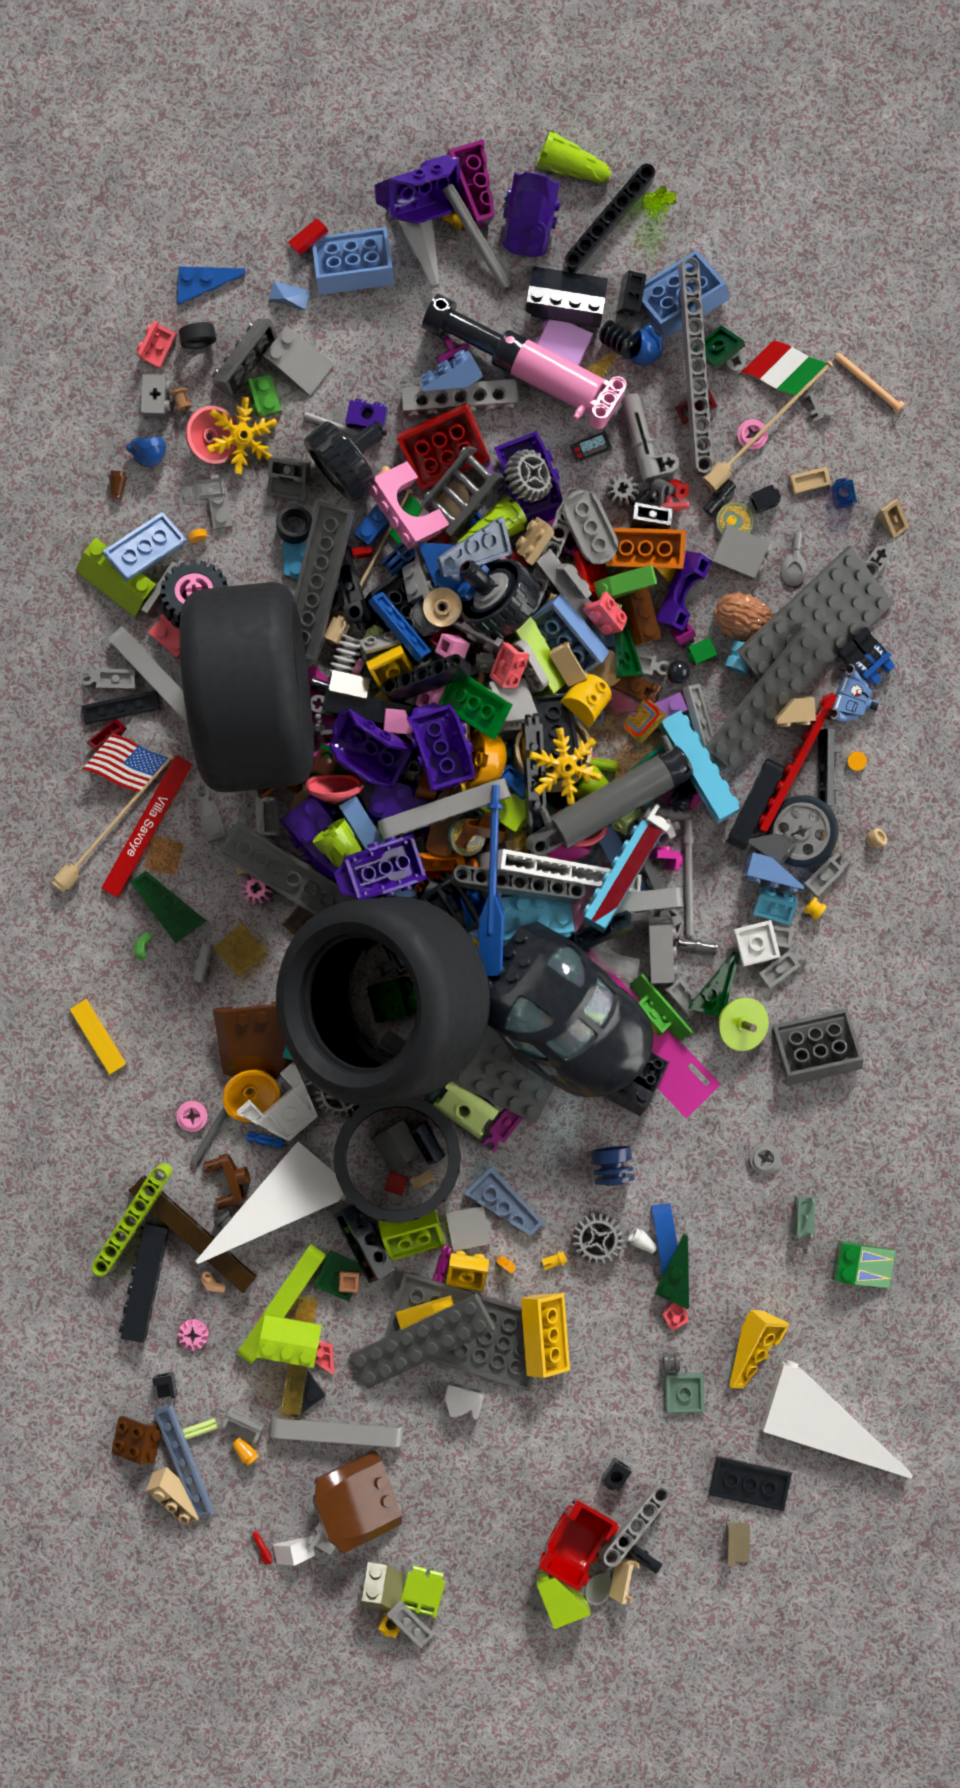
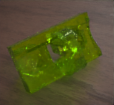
M661 186L655 193H647L642 199L644 209L651 211L650 218L657 217L661 212H667L670 207L669 205H674L677 202L675 191H667L666 186Z

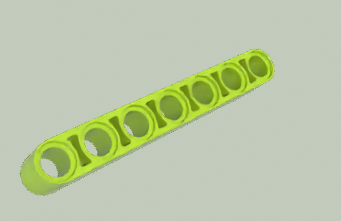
M160 1163L150 1172L94 1260L92 1271L95 1275L104 1276L114 1267L172 1176L173 1172L169 1164ZM158 1171H162L164 1173V1177H161ZM148 1186L153 1187L155 1192H151ZM139 1201L145 1205V1208L139 1205ZM129 1217H132L135 1223L131 1222ZM119 1232L124 1233L125 1238H123ZM110 1247L114 1248L116 1253L112 1252ZM100 1262L104 1263L106 1268L102 1267Z
M312 1244L308 1246L236 1353L237 1356L251 1365L257 1358L256 1355L265 1314L285 1317L325 1258V1253Z

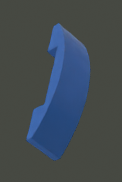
M671 1203L651 1206L661 1275H663L677 1247Z

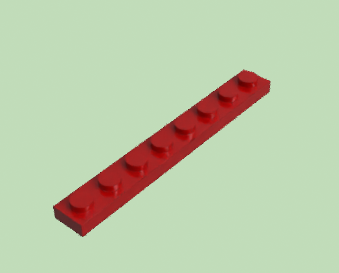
M829 693L826 696L823 695L818 704L820 708L817 713L815 712L816 720L811 721L812 724L809 729H805L801 736L803 741L800 746H796L792 753L794 758L791 764L788 763L783 770L785 775L782 781L779 780L774 788L776 792L773 797L769 798L765 806L767 810L765 814H761L757 822V830L763 833L768 831L826 720L825 716H828L830 712L827 708H832L838 697L835 694Z

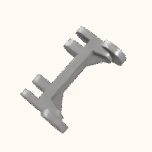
M819 379L806 390L807 393L801 395L802 400L809 397L815 409L808 413L811 417L816 414L818 416L811 420L812 423L834 415L833 411H825L818 407L815 400L814 392L815 387L820 383Z

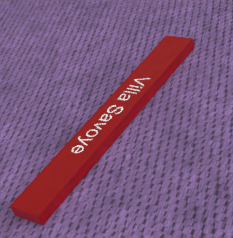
M177 755L174 757L101 889L119 898L193 767L192 763Z

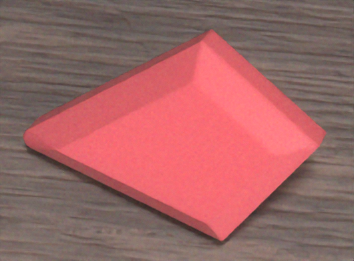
M665 496V503H660L659 507L673 509L672 512H678L689 507V501L673 502V496Z
M673 1302L662 1313L672 1331L689 1322L686 1308Z
M319 1341L315 1363L331 1374H334L333 1344Z

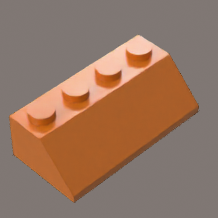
M613 528L618 540V548L614 558L606 563V567L642 568L653 565V568L683 569L687 541L685 530Z

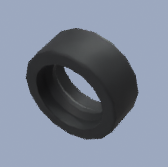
M210 322L188 324L178 331L181 346L186 349L207 347L217 340L214 325Z
M289 505L283 508L276 518V529L279 537L291 544H299L308 539L312 524V516L309 511L298 505ZM290 516H297L305 521L306 526L303 531L292 533L284 529L283 522Z

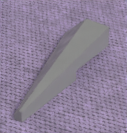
M432 219L418 224L396 220L399 221L403 229V235L415 258H418L421 263V270L423 273H426L430 281V287L437 288L439 286Z

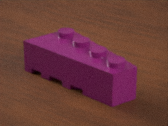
M484 139L449 149L447 153L452 158L460 157L461 199L478 228L490 225L495 216L492 193L489 186L490 178L487 172Z

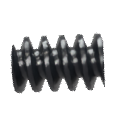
M608 320L600 330V342L623 358L631 359L640 350L641 339L633 334L631 335L629 331L614 323L613 320Z

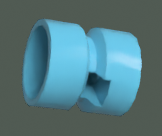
M734 641L730 650L732 655L728 656L725 667L739 674L748 675L749 667L736 653L744 642Z

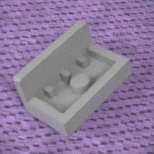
M386 632L359 640L361 657L364 663L374 656L381 655L389 651L390 648L402 644L393 632Z

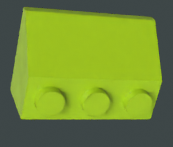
M436 1210L417 1220L407 1222L378 1221L384 1246L392 1261L446 1245Z
M265 1314L256 1357L314 1368L322 1325Z

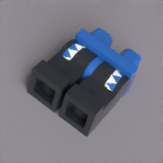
M867 627L838 653V657L844 663L853 664L855 670L873 686L882 679L876 672L879 667L887 674L895 667V664L889 658L891 654L873 637Z

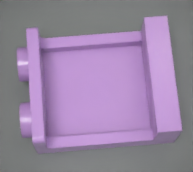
M545 319L541 328L543 330L542 336H537L534 343L580 366L592 340L593 333L568 322Z

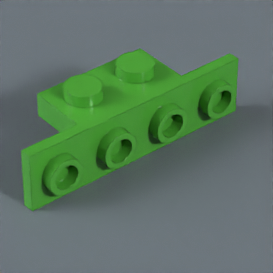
M643 973L630 983L642 999L638 1003L647 1013L653 1031L657 1036L663 1034L668 1028L679 1041H682L693 1032Z

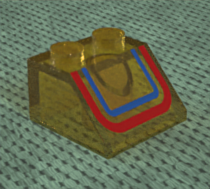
M649 699L646 702L642 700L636 707L638 711L635 715L632 716L630 714L623 721V724H625L623 729L640 744L668 716Z

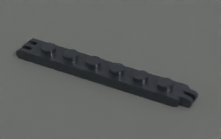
M533 713L532 717L530 714H526L525 723H522L527 838L545 827L538 808L539 805L543 804L547 809L546 789L540 795L534 790L542 784L539 779L545 777V765L536 766L539 761L529 759L531 751L541 755V751L544 750L543 723L539 720L538 713ZM540 842L536 843L535 848L540 845ZM528 849V854L535 855V853Z

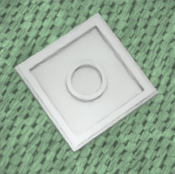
M771 920L733 929L742 967L780 958Z

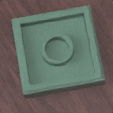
M665 1373L666 1413H705L704 1373Z

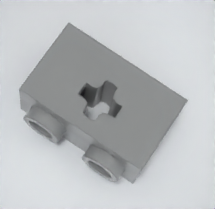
M142 374L141 413L143 417L167 418V412H170V400H167L168 393H171V382L168 381L166 375ZM156 393H159L160 396H157V400H155L153 397L156 396Z

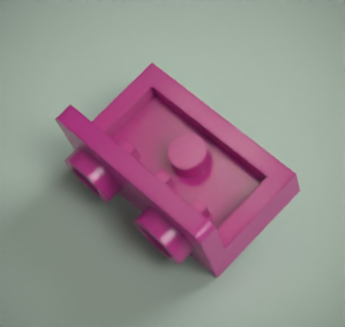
M654 847L649 858L666 859L665 870L679 871V867L682 866L680 851H670L671 847Z

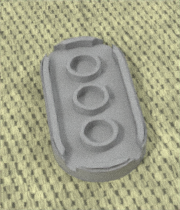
M576 490L570 493L563 502L562 513L582 556L592 564L609 562L616 554L618 540L598 497L586 490Z

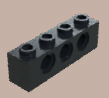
M350 1204L333 1214L369 1283L380 1280L395 1270L391 1257L388 1256L373 1223L370 1222L365 1213L357 1209L353 1204Z

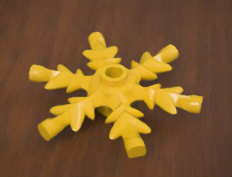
M242 397L241 407L236 406L240 415H236L240 421L238 425L232 424V418L228 420L225 411L221 415L213 409L209 414L217 420L214 425L224 426L222 430L229 429L231 435L228 438L222 435L223 439L213 438L216 443L206 446L209 454L218 449L219 454H222L226 447L229 450L231 444L236 445L237 450L232 453L236 454V456L232 459L231 464L236 463L235 474L242 475V465H248L244 457L248 456L244 451L246 447H251L252 454L256 452L258 460L264 457L269 462V457L273 456L266 451L269 447L260 445L261 441L255 442L253 436L255 434L262 436L261 433L270 434L271 432L268 429L277 426L275 418L265 422V418H262L258 425L255 421L253 428L248 427L247 421L251 419L248 416L253 408L248 409V397ZM241 432L244 433L245 439L240 436Z
M564 728L556 729L558 740L553 739V742L558 747L555 750L560 753V756L554 759L552 753L548 756L544 750L541 751V755L531 751L529 759L539 761L536 766L546 765L545 768H548L552 765L554 767L553 774L546 773L548 777L539 779L542 784L534 789L535 792L540 795L546 788L550 792L552 784L556 785L557 778L562 777L564 782L560 787L564 786L561 796L567 795V804L570 805L575 803L573 793L578 792L572 785L576 783L571 780L573 774H577L579 779L582 776L586 782H589V778L597 781L601 779V773L592 771L594 766L584 768L586 764L580 767L576 764L578 759H584L583 755L592 753L589 749L597 742L592 737L585 744L581 741L578 750L574 748V754L568 755L567 750L570 746L566 745L569 741V736L564 738Z

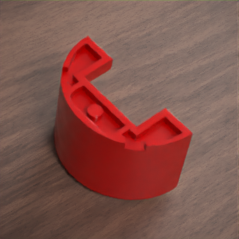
M575 1498L572 1501L574 1505L567 1506L546 1542V1553L542 1552L538 1568L579 1591L589 1581L588 1567L591 1563L594 1564L599 1555L597 1553L600 1547L605 1546L611 1536L614 1537L619 1526L613 1519Z

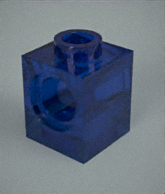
M841 478L835 480V483L831 486L835 509L854 506L857 503L853 479ZM839 489H845L848 492V496H841Z

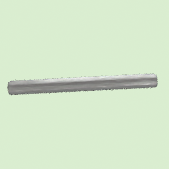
M448 185L443 189L445 195L501 290L506 289L511 285L509 279L454 185Z

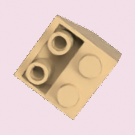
M802 696L791 698L776 716L774 723L780 727H789L793 722H796V725H810L811 721L816 720L814 697Z

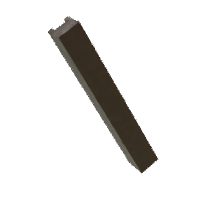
M147 1176L141 1177L128 1191L136 1196ZM148 1186L151 1192H155L153 1187ZM163 1191L160 1193L150 1211L201 1255L215 1237ZM229 1250L206 1260L242 1293L247 1290V1287L257 1277L254 1272Z

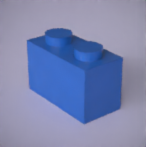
M378 504L374 506L354 531V537L365 546L372 547L390 524L384 513L379 509Z

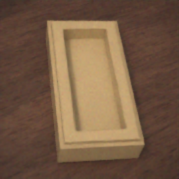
M827 467L789 476L793 495L831 486Z

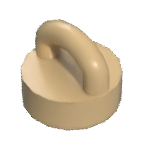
M879 828L870 831L866 836L868 845L873 849H879L887 844V837Z

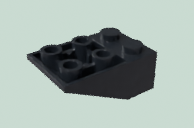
M651 1052L650 1058L641 1073L627 1086L608 1094L606 1098L641 1116L647 1109L669 1062Z

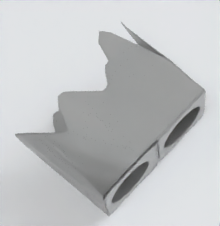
M449 1382L440 1410L446 1401L450 1417L463 1416L471 1410L473 1418H479L484 1391L479 1390L481 1392H475L470 1390L475 1388L460 1385L463 1388L451 1385L456 1383Z

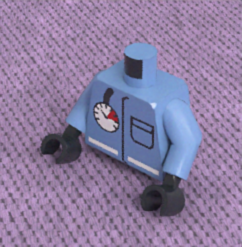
M846 662L844 664L847 666V670H840L842 674L846 675L841 678L836 692L838 697L832 708H827L831 715L825 716V719H833L842 723L857 720L858 717L863 716L865 710L875 713L879 702L869 699L872 692L869 689V684L855 670L853 664Z

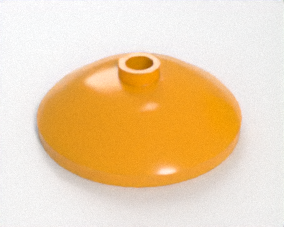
M247 1070L235 1075L228 1081L222 1094V1101L226 1112L235 1120L251 1122V1120L239 1116L237 1110L250 1099L264 1113L280 1099L278 1083L270 1074L260 1070Z

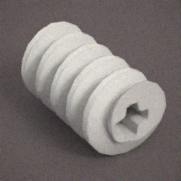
M342 634L341 636L346 640L339 641L343 648H336L340 655L333 656L337 663L331 662V665L335 668L334 671L351 674L348 671L354 668V665L351 663H357L358 661L354 656H360L361 654L357 650V648H360V643L358 639Z

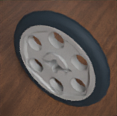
M809 795L793 796L782 802L767 831V835H782L783 833L779 830L780 824L786 822L789 825V830L785 834L793 839L792 841L796 846L784 863L793 867L806 868L823 862L830 856L838 840L839 828L832 809L819 798ZM795 808H799L802 812L798 819L792 816V811ZM817 811L820 814V819L814 823L811 821L810 815ZM801 826L802 828L810 829L804 833V837L801 834H795L801 830ZM819 830L826 832V838L822 841L816 837V833ZM807 844L813 846V853L811 855L804 853L803 849Z

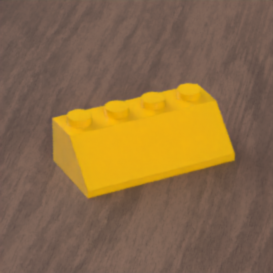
M564 1293L538 1294L521 1298L527 1376L545 1378L569 1371L570 1363Z

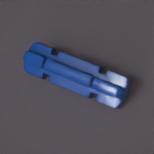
M249 1131L246 1140L248 1142H257L256 1144L269 1147L274 1146L277 1149H282L284 1146V1139L277 1137L275 1139L274 1136L261 1133L256 1134L257 1132Z

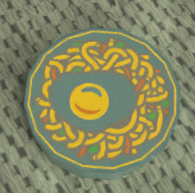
M728 503L717 513L716 528L720 535L726 524L750 533L754 525L753 513L743 503Z
M465 817L452 824L448 833V841L455 853L468 857L477 854L482 849L486 837L475 835L469 841L466 849L457 847L455 841L462 831L463 824L467 819H472Z

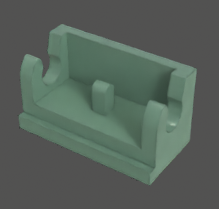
M814 1196L795 1197L794 1235L797 1237H813Z

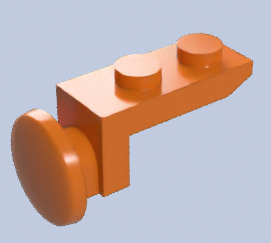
M428 852L419 853L425 871H454L460 865L478 867L477 859L472 856L469 862L465 863L464 856L457 853H451L446 857Z

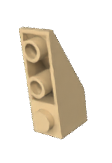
M167 1467L153 1472L146 1492L183 1525L197 1521L198 1516L180 1479Z

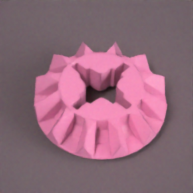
M756 419L746 420L738 429V442L744 447L752 439L746 438L749 435V429L753 433H757L765 425ZM766 430L748 449L761 448L767 441L768 431Z
M188 1101L179 1107L177 1122L182 1129L195 1132L206 1124L208 1114L205 1107L199 1102ZM191 1108L194 1114L200 1115L194 1119V1124L190 1118H184V1116L190 1114Z
M191 1319L185 1321L180 1326L177 1336L179 1343L185 1349L194 1351L201 1349L207 1343L209 1333L203 1322ZM192 1327L195 1334L201 1335L195 1337L193 1343L191 1337L185 1336L191 1333Z

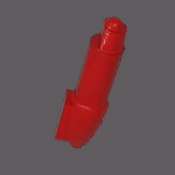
M253 1531V1540L260 1551L259 1555L265 1565L272 1564L273 1561L269 1549L259 1533Z

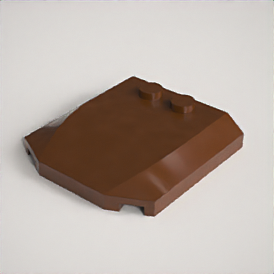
M271 1001V1004L234 1009L233 1006L213 1009L223 1074L234 1077L247 1070H260L270 1074L272 1077L281 1076L280 1073L294 1062L283 1057L285 1043L278 1024L276 1001Z
M371 1451L314 1479L316 1487L315 1494L313 1495V1504L325 1538L340 1553L344 1554L402 1524V1515L384 1464L376 1451Z

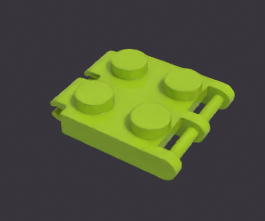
M414 1565L412 1571L408 1570L401 1601L417 1606L406 1605L411 1611H415V1614L419 1615V1613L436 1619L445 1586V1580L442 1579L443 1573L430 1570L428 1576L425 1575L427 1568ZM421 1607L426 1608V1609H430V1610H434V1611H433V1612H430V1611H427V1610H423V1609H421Z

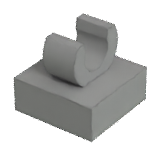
M669 818L666 819V823L670 827L660 837L662 842L676 836L674 831L681 828L678 821L671 823Z

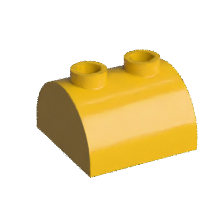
M402 645L392 647L389 651L376 655L366 661L367 667L380 690L385 680L413 670V666Z
M587 674V679L574 684L561 700L588 728L592 726L612 697L608 684L593 674Z
M463 1251L451 1253L446 1284L484 1292L489 1259H486L482 1254L468 1256Z

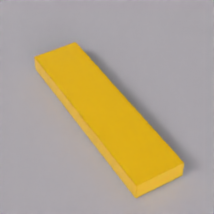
M85 999L70 1008V1011L108 1073L112 1074L125 1066L127 1063L89 1001Z

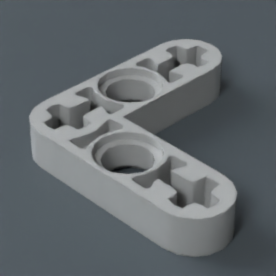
M518 639L512 646L518 652H527L530 655L521 679L525 678L529 685L530 693L540 692L548 686L549 680L530 645L525 640Z

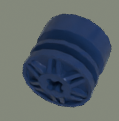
M613 1146L591 1151L592 1164L601 1165V1168L593 1171L594 1175H603L594 1179L596 1185L615 1186L635 1180L634 1174L625 1173L634 1170L633 1166L624 1165V1162L632 1160L631 1146Z

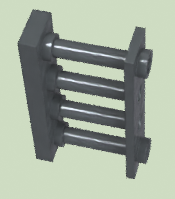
M467 446L459 452V457L434 488L423 496V501L420 504L423 508H430L432 506L435 510L440 509L449 522L446 532L450 536L458 537L506 479L501 473L493 472L490 474L473 457L477 451L475 447ZM467 462L485 479V483L481 488H477L461 472V469ZM455 477L473 494V498L469 503H466L449 486ZM443 491L461 508V512L457 517H453L437 501Z

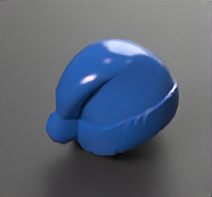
M648 324L644 329H638L633 334L641 339L640 350L630 359L637 365L654 363L663 351L662 337L654 331L652 325Z
M162 437L134 438L131 440V443L126 445V450L132 453L134 460L141 466L153 467L162 461L166 453V443Z

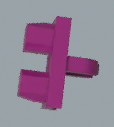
M446 336L443 340L448 351L435 358L438 363L445 360L449 362L452 360L451 357L457 352L469 350L471 347L466 342L454 347L450 337Z

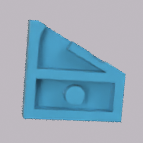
M283 540L285 576L298 581L307 542L291 544Z

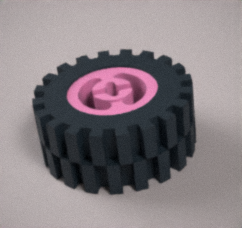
M190 560L191 565H186L185 562L180 563L181 568L178 569L174 566L171 568L172 574L168 572L165 574V581L162 580L160 595L168 621L171 620L175 628L178 625L180 626L181 609L185 602L182 594L185 590L188 597L193 592L202 588L228 586L220 569L216 571L215 565L210 563L209 567H207L206 561H200L199 565L196 564L195 560Z

